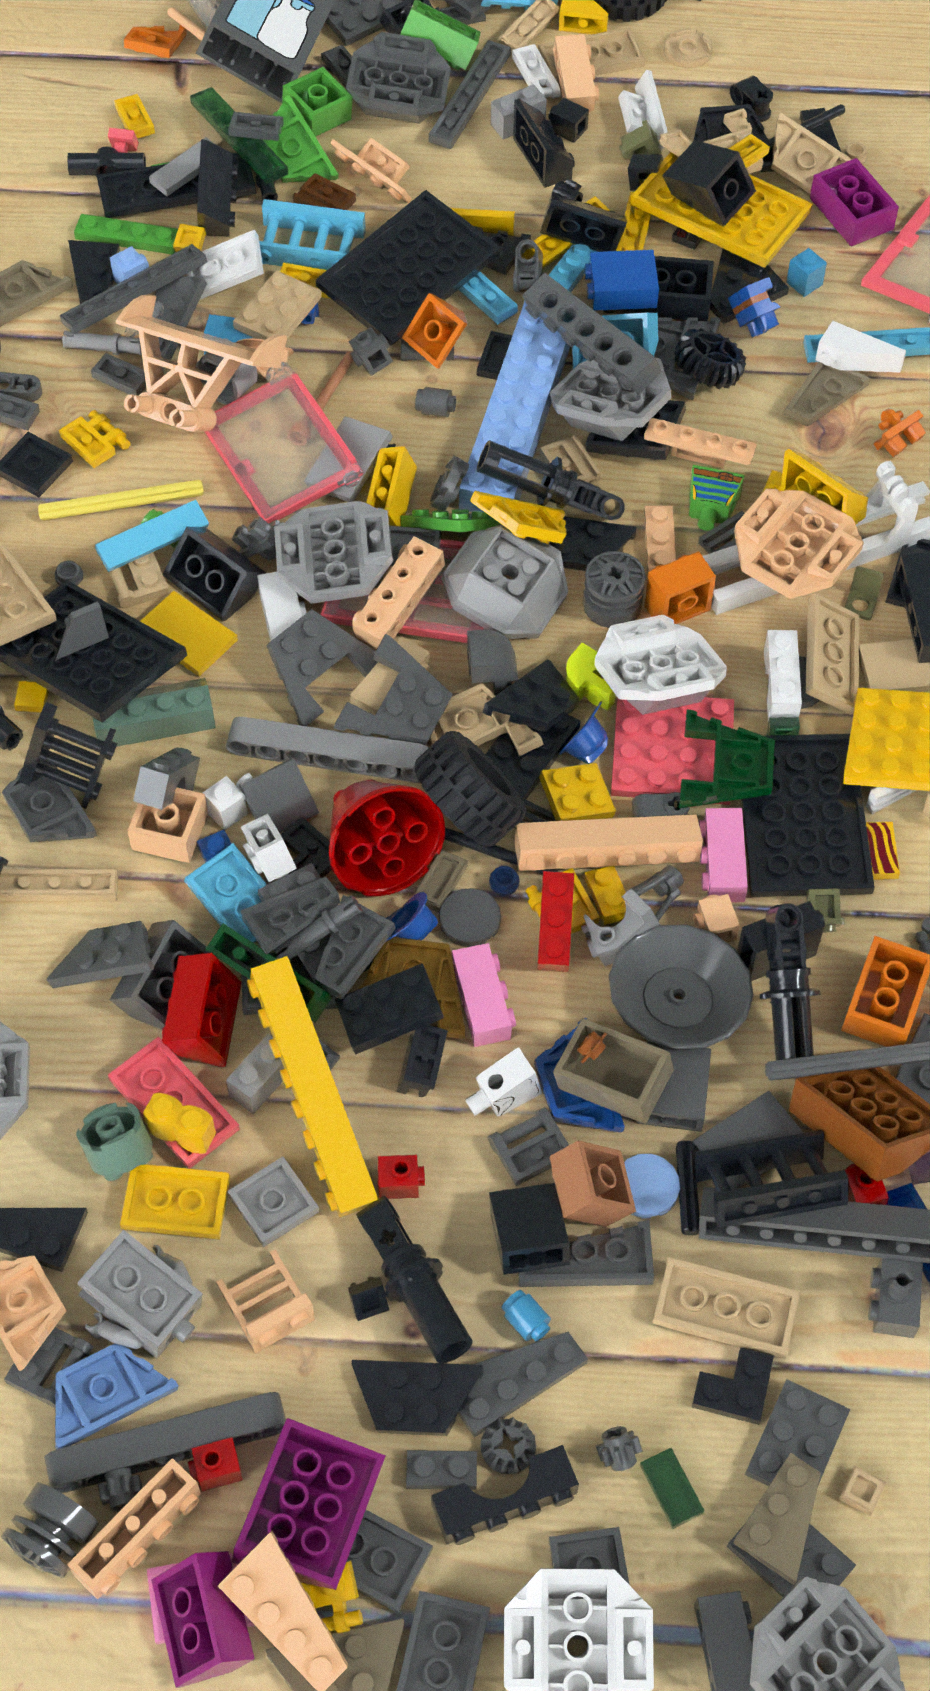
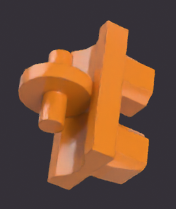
M892 409L883 411L881 413L882 422L878 426L881 430L887 429V431L882 434V438L873 444L875 448L880 450L885 447L895 457L907 447V444L900 435L904 434L911 444L920 440L926 434L924 428L919 423V420L924 416L920 410H917L902 421L900 420L904 416L902 411L895 412Z

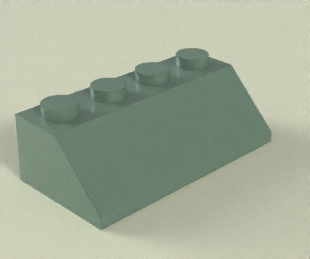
M206 678L144 689L103 723L92 717L96 738L105 741L110 728L115 729L116 732L112 741L118 743L117 747L216 728Z

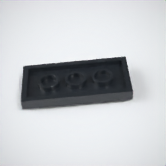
M567 715L545 732L529 727L533 732H537L540 735L544 745L519 756L509 734L504 733L497 738L485 755L510 780L515 790L520 794L521 800L527 799L540 782L539 776L541 771L550 769L559 757V753L580 729L581 721Z

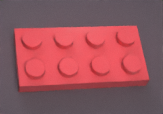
M159 1036L108 1074L109 1081L129 1103L137 1107L143 1119V1112L154 1093L171 1095L179 1100L183 1106L192 1105L202 1108L212 1116L216 1135L206 1153H193L181 1147L177 1141L163 1140L188 1169L192 1168L240 1130L239 1124L183 1062L162 1043V1039Z

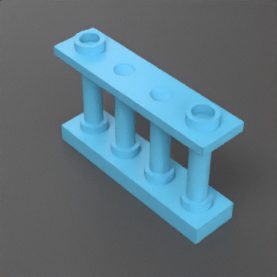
M264 199L262 204L263 224L267 226L263 241H259L262 264L282 266L284 262L328 270L350 252L353 237L364 239L366 232L365 213ZM278 227L292 229L288 245L273 243ZM303 231L318 233L314 248L299 246ZM328 234L343 236L339 252L324 250Z

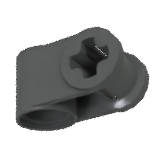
M522 240L516 246L515 269L513 273L514 292H520L521 289L528 290L543 275V253L532 240ZM530 248L535 249V254L531 259H524L526 250Z
M678 792L669 794H640L632 800L633 817L689 815L690 807L679 808L680 793ZM675 800L677 801V807H674Z

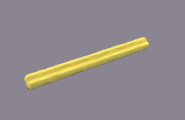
M193 480L45 503L38 506L41 520H50L202 496L204 490L201 480Z

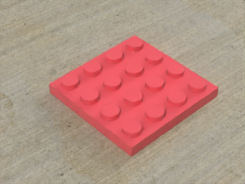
M617 697L611 796L635 798L640 794L680 793L682 779L713 782L715 740L684 737L687 709L698 712L697 716L707 720H710L711 717L722 721V725L733 729L734 699L705 697L699 703L642 715L627 700L618 699ZM730 801L719 802V803H713V804H725V805H730Z

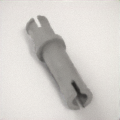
M64 331L63 333L65 335L62 338L64 348L112 352L113 355H119L120 353L142 355L140 338L124 337L119 333H114L113 335L80 332L74 334L71 331Z

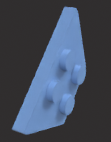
M112 1344L56 1373V1450L71 1446L177 1391L179 1385L174 1379L170 1378L169 1380L154 1370V1366L145 1359L134 1356L129 1348L118 1344Z

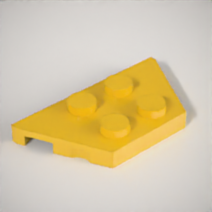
M474 491L470 499L474 505L519 538L532 537L546 544L550 541L562 544L566 536V521L563 520L565 512L563 510Z

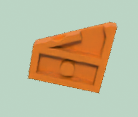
M179 25L178 31H165L164 26L133 27L124 38V48L132 49L139 53L154 54L161 58H170L186 37L187 29Z

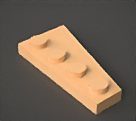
M271 1530L218 1587L317 1691H325L347 1669L348 1663L326 1624L321 1620L313 1606L314 1603L307 1591L305 1592L295 1574L294 1568L288 1558L285 1557L278 1544V1540Z

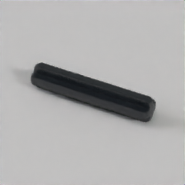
M679 1141L676 1146V1159L680 1183L681 1232L684 1235H697L699 1233L700 1218L697 1180L695 1178V1147L692 1141Z

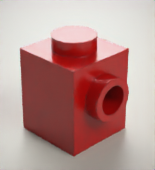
M417 1155L378 1156L379 1198L383 1195L388 1199L419 1198L418 1186H425L424 1166H418Z
M854 1163L844 1169L848 1176L849 1202L887 1204L889 1197L883 1180L875 1181Z
M233 1437L191 1448L194 1460L187 1461L190 1476L194 1480L199 1481L202 1492L243 1481Z

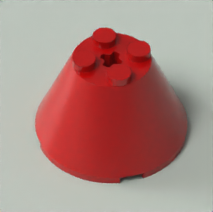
M368 779L353 783L347 788L339 790L334 795L329 859L334 874L346 888L359 891L365 896H385L406 889L429 870L428 864L436 853L440 854L445 838L443 814L427 793L410 786L382 783Z

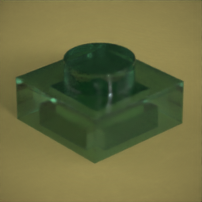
M799 717L769 718L766 735H799Z

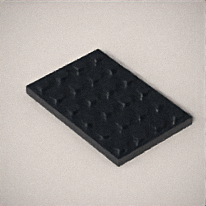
M425 190L315 280L316 287L367 328L371 327L377 335L382 333L389 345L392 346L403 336L429 293L445 301L501 254V247Z
M68 580L44 597L56 614V622L0 646L1 662L102 723L187 656L185 646ZM98 601L109 638L56 660L66 629L64 620L71 612Z
M850 734L766 735L765 737L775 740L772 792L770 795L741 799L751 897L807 896L806 891L809 889H840V895L873 894L875 886L861 785L844 784V771Z

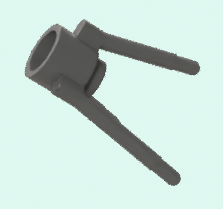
M667 865L660 872L655 873L652 877L631 889L638 896L652 888L658 895L668 896L655 914L659 922L673 900L681 895L678 888L683 885L684 879L677 868Z

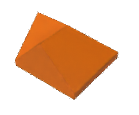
M429 293L403 334L402 339L433 366L440 369L467 325L465 314L458 308Z

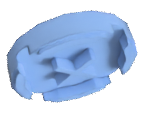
M637 1154L628 1158L624 1164L636 1212L631 1215L645 1219L668 1213L676 1204L680 1191L679 1176L674 1166L663 1157L654 1154Z

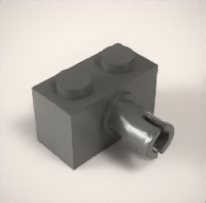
M882 1258L878 1267L872 1268L870 1288H875L876 1291L875 1300H870L868 1320L874 1321L873 1333L908 1338L915 1337L920 1327L923 1263Z

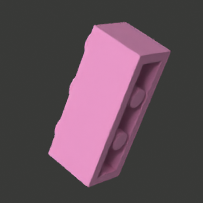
M706 808L704 820H699V827L705 846H702L700 864H706V872L702 873L701 877L702 891H707L708 896L728 894L731 902H745L748 886L742 808Z
M489 943L453 950L452 961L455 978L474 1047L510 1040L512 1027L516 1026L513 1009H507L505 999H508L506 983L504 980L499 981L497 972H500L497 953H491Z

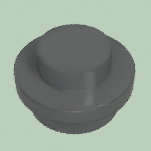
M63 561L57 566L55 580L58 585H61L66 580L79 585L83 580V570L74 561Z

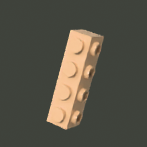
M415 536L409 544H404L399 551L395 564L389 566L384 573L383 581L379 587L373 588L370 592L367 604L363 610H358L354 615L352 626L355 638L375 649L378 648L385 634L394 639L445 566L443 551Z
M172 1458L67 1564L72 1574L97 1600L103 1594L107 1596L112 1593L121 1582L120 1576L129 1567L135 1568L145 1559L148 1554L146 1549L155 1540L158 1542L162 1541L173 1529L174 1525L172 1523L182 1513L186 1515L194 1509L199 1502L198 1496L201 1494L197 1481Z

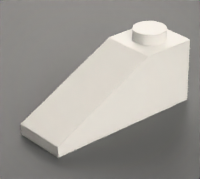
M832 321L819 341L815 360L838 370L900 373L906 350Z

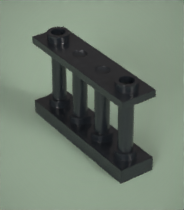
M46 702L35 725L18 782L30 786L34 776L38 778L44 776L84 792L85 795L81 807L86 809L90 798L96 800L101 790L102 783L97 781L105 759L111 761L118 743L112 741L116 730L110 728L105 741L60 724L59 720L54 718L58 706ZM54 735H57V736L62 737V738H64V739H67V740H69V741H71V742H74V743H76V744H79V745H81V746H84V747H86V748H89V749H91V750H94V751H96V752H99L100 754H99V755H98V754H95V753H93V752H90V751H88V750H85V749H83V748H80V747H78V746H75V745H73V744H70V743H68V742H65V741H63V740H60V739H58V738H55ZM50 749L55 750V751H57V752H60V753H62V754H65V755H67V756H70V757H72V758H75V759H77V760H80V761H82V762H85V763H87V764H90V765H92V766H95V768H91V767H89V766H86V765H84V764H81V763H79V762H76V761H74V760H71V759H69V758H66V757H64V756H61V755H59V754H57V753H54V752L50 751ZM46 763H49V764H51V765H54V766H56V767H59V768H61V769H64V770H66V771H69V772H71V773H74V774H76V775H79V776H81V777H84V778H86V779H89L90 782H89V781H86V780H84V779H81V778H79V777H76V776H74V775H71V774H69V773H66V772H64V771H61V770H59V769H56V768H54V767H51V766H49V765H46Z
M822 1130L695 1152V1178L697 1182L712 1180L718 1192L714 1193V1220L718 1228L848 1205V1176L845 1171L828 1173L822 1162L824 1160V1132ZM808 1162L814 1175L796 1178L790 1165ZM776 1168L782 1181L764 1184L758 1171ZM744 1174L750 1187L731 1190L726 1177Z

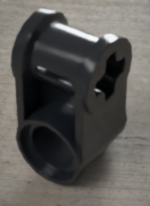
M750 76L730 86V96L735 105L750 104L760 122L767 121L771 117V109L769 107L770 102L773 100V92L761 83L756 76Z

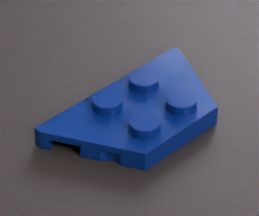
M576 1027L568 1035L561 1036L551 1049L545 1050L534 1061L551 1116L555 1122L619 1133L623 1132L625 1125L621 1114L558 1088L553 1071L577 1029Z

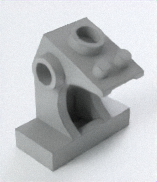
M632 889L622 896L626 905V913L623 920L616 926L611 928L599 927L586 914L584 915L586 925L581 926L587 939H590L587 940L589 950L593 958L599 957L604 966L613 964L617 952L636 934L639 935L660 925L652 909Z

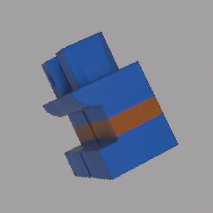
M769 277L745 286L728 298L739 326L747 325L752 338L766 333L769 329L779 325L774 311L781 307L769 299L767 291L773 287Z

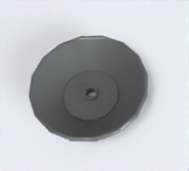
M687 924L659 925L639 935L636 934L617 952L609 974L611 999L625 1024L647 1041L675 1050L704 1049L728 1039L747 1019L754 997L750 970L737 950L713 932ZM674 996H680V997H682L683 999H680V1000H679V999H676Z

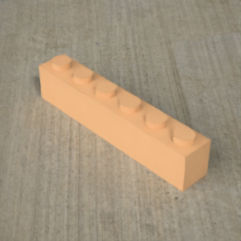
M697 814L519 823L516 825L514 845L519 871L699 862L703 839Z

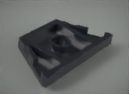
M564 516L566 536L562 544L551 541L548 544L561 551L564 568L586 571L588 564L594 557L604 552H622L624 545L630 539L633 540L635 538L637 527Z
M547 659L486 702L482 713L491 716L492 712L496 711L510 715L509 722L527 725L533 729L545 732L574 711L580 699L553 663Z
M352 1360L353 1370L376 1430L379 1433L448 1436L456 1422L458 1412L463 1410L470 1398L468 1395L478 1378L481 1379L484 1374V1367L475 1364Z

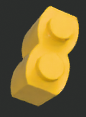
M154 1093L143 1112L147 1129L152 1135L165 1141H177L181 1147L193 1153H206L216 1135L213 1118L207 1111L192 1105L183 1106L179 1100L168 1094Z

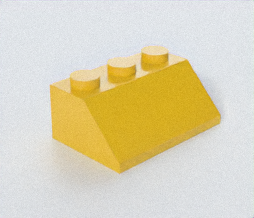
M791 449L785 451L781 491H805L852 517L855 524H858L866 517L868 497L861 491L856 490L843 481L842 478L836 476L807 455Z

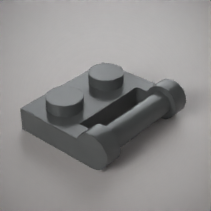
M545 1107L536 1111V1116L500 1134L495 1132L488 1136L491 1148L500 1158L516 1186L551 1169L549 1156L569 1146L556 1122ZM541 1127L546 1130L510 1150L506 1146Z
M55 1327L27 1366L19 1371L14 1363L4 1380L16 1389L55 1408L56 1378L49 1389L44 1388L43 1385L65 1348L72 1351L61 1370L82 1360L84 1356L88 1357L93 1346L84 1339L74 1337Z

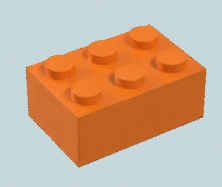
M874 936L841 1031L885 1047L905 1045L930 974V954Z

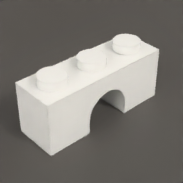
M768 630L764 646L765 674H769L767 693L768 723H797L802 705L797 630Z

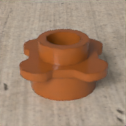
M593 1030L577 1048V1051L584 1056L580 1061L581 1063H584L589 1057L595 1060L606 1047L602 1042L607 1035L606 1032H603L600 1036Z

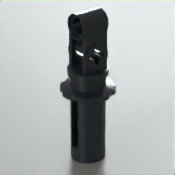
M491 440L487 441L481 452L477 464L478 473L536 495L537 505L545 506L550 501L556 503V507L563 509L568 503L571 507L589 514L593 513L608 520L619 519L625 510V504L619 496L577 479V472L573 470L567 471L562 469L563 463L560 457H556L548 464ZM503 458L543 474L544 477L541 484L499 468L500 459ZM609 499H613L615 508L611 513L606 514L604 504Z
M791 903L775 905L767 911L765 918L768 940L767 957L770 970L766 971V978L769 977L770 987L769 991L759 995L760 999H771L769 1003H771L775 1060L777 1061L814 1056L810 1000L812 999H810V996L821 994L820 990L810 988L808 983L811 968L806 967L807 948L804 939L802 911L798 906ZM782 910L786 911L789 915V923L786 927L779 921V915ZM783 949H790L791 951L783 952Z
M383 1195L356 1215L384 1261L381 1270L384 1276L389 1279L385 1286V1295L390 1301L397 1300L405 1303L435 1360L438 1363L451 1362L466 1353L472 1346L473 1340L438 1282L443 1274V1264L438 1258H426L424 1248L420 1244H413L400 1222L401 1219L388 1198Z

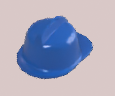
M602 701L599 702L582 729L569 741L559 755L567 752L576 759L591 764L604 752L608 742L607 732L594 716Z
M425 892L417 893L401 908L386 918L395 923V930L388 940L393 937L423 940L437 926V917L426 905L427 894Z

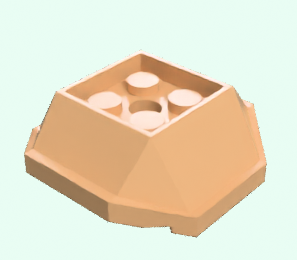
M766 488L736 523L734 530L741 571L789 599L798 596L804 597L813 592L832 587L861 552L864 544L852 517L805 491L796 490L778 491L777 489Z

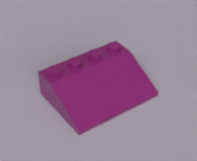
M287 1418L234 1547L232 1562L239 1564L272 1530L281 1550L290 1561L301 1583L336 1590L386 1455Z

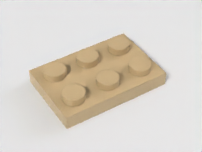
M276 270L233 320V327L255 339L266 340L270 336L277 334L286 335L288 339L322 298L321 290Z

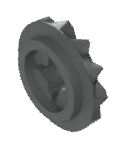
M514 1417L510 1419L498 1418L495 1423L487 1426L481 1438L482 1457L487 1465L496 1472L502 1474L521 1472L529 1466L530 1457L535 1456V1435L526 1423L517 1421ZM503 1433L506 1434V1437H509L510 1441H519L518 1444L514 1445V1458H512L511 1453H508L507 1449H498V1446L503 1444Z

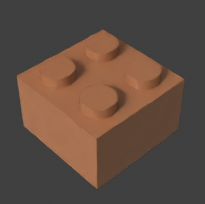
M578 1140L549 1156L563 1218L607 1227L636 1212L621 1150Z

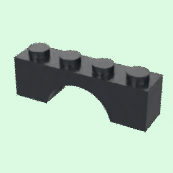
M561 1445L530 1457L529 1474L525 1483L518 1491L508 1497L500 1499L486 1498L476 1494L465 1483L431 1495V1505L446 1545L455 1542L456 1545H461L473 1540L477 1532L488 1529L489 1532H495L506 1527L509 1524L508 1520L519 1516L522 1519H528L538 1515L544 1506L554 1503V1506L558 1507L571 1502L574 1499L573 1495L578 1493L579 1483L564 1446Z

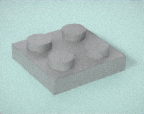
M283 1156L227 1191L229 1198L263 1247L319 1212V1206Z

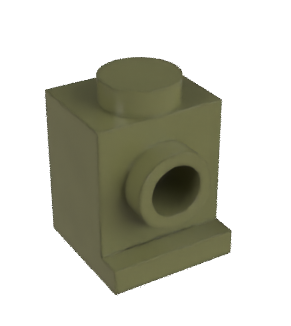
M647 120L642 122L643 126L621 137L622 145L619 148L626 160L628 158L631 160L633 154L662 153L657 134Z

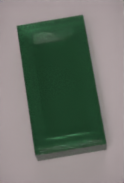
M672 1448L640 1462V1467L672 1529L704 1514L705 1510Z

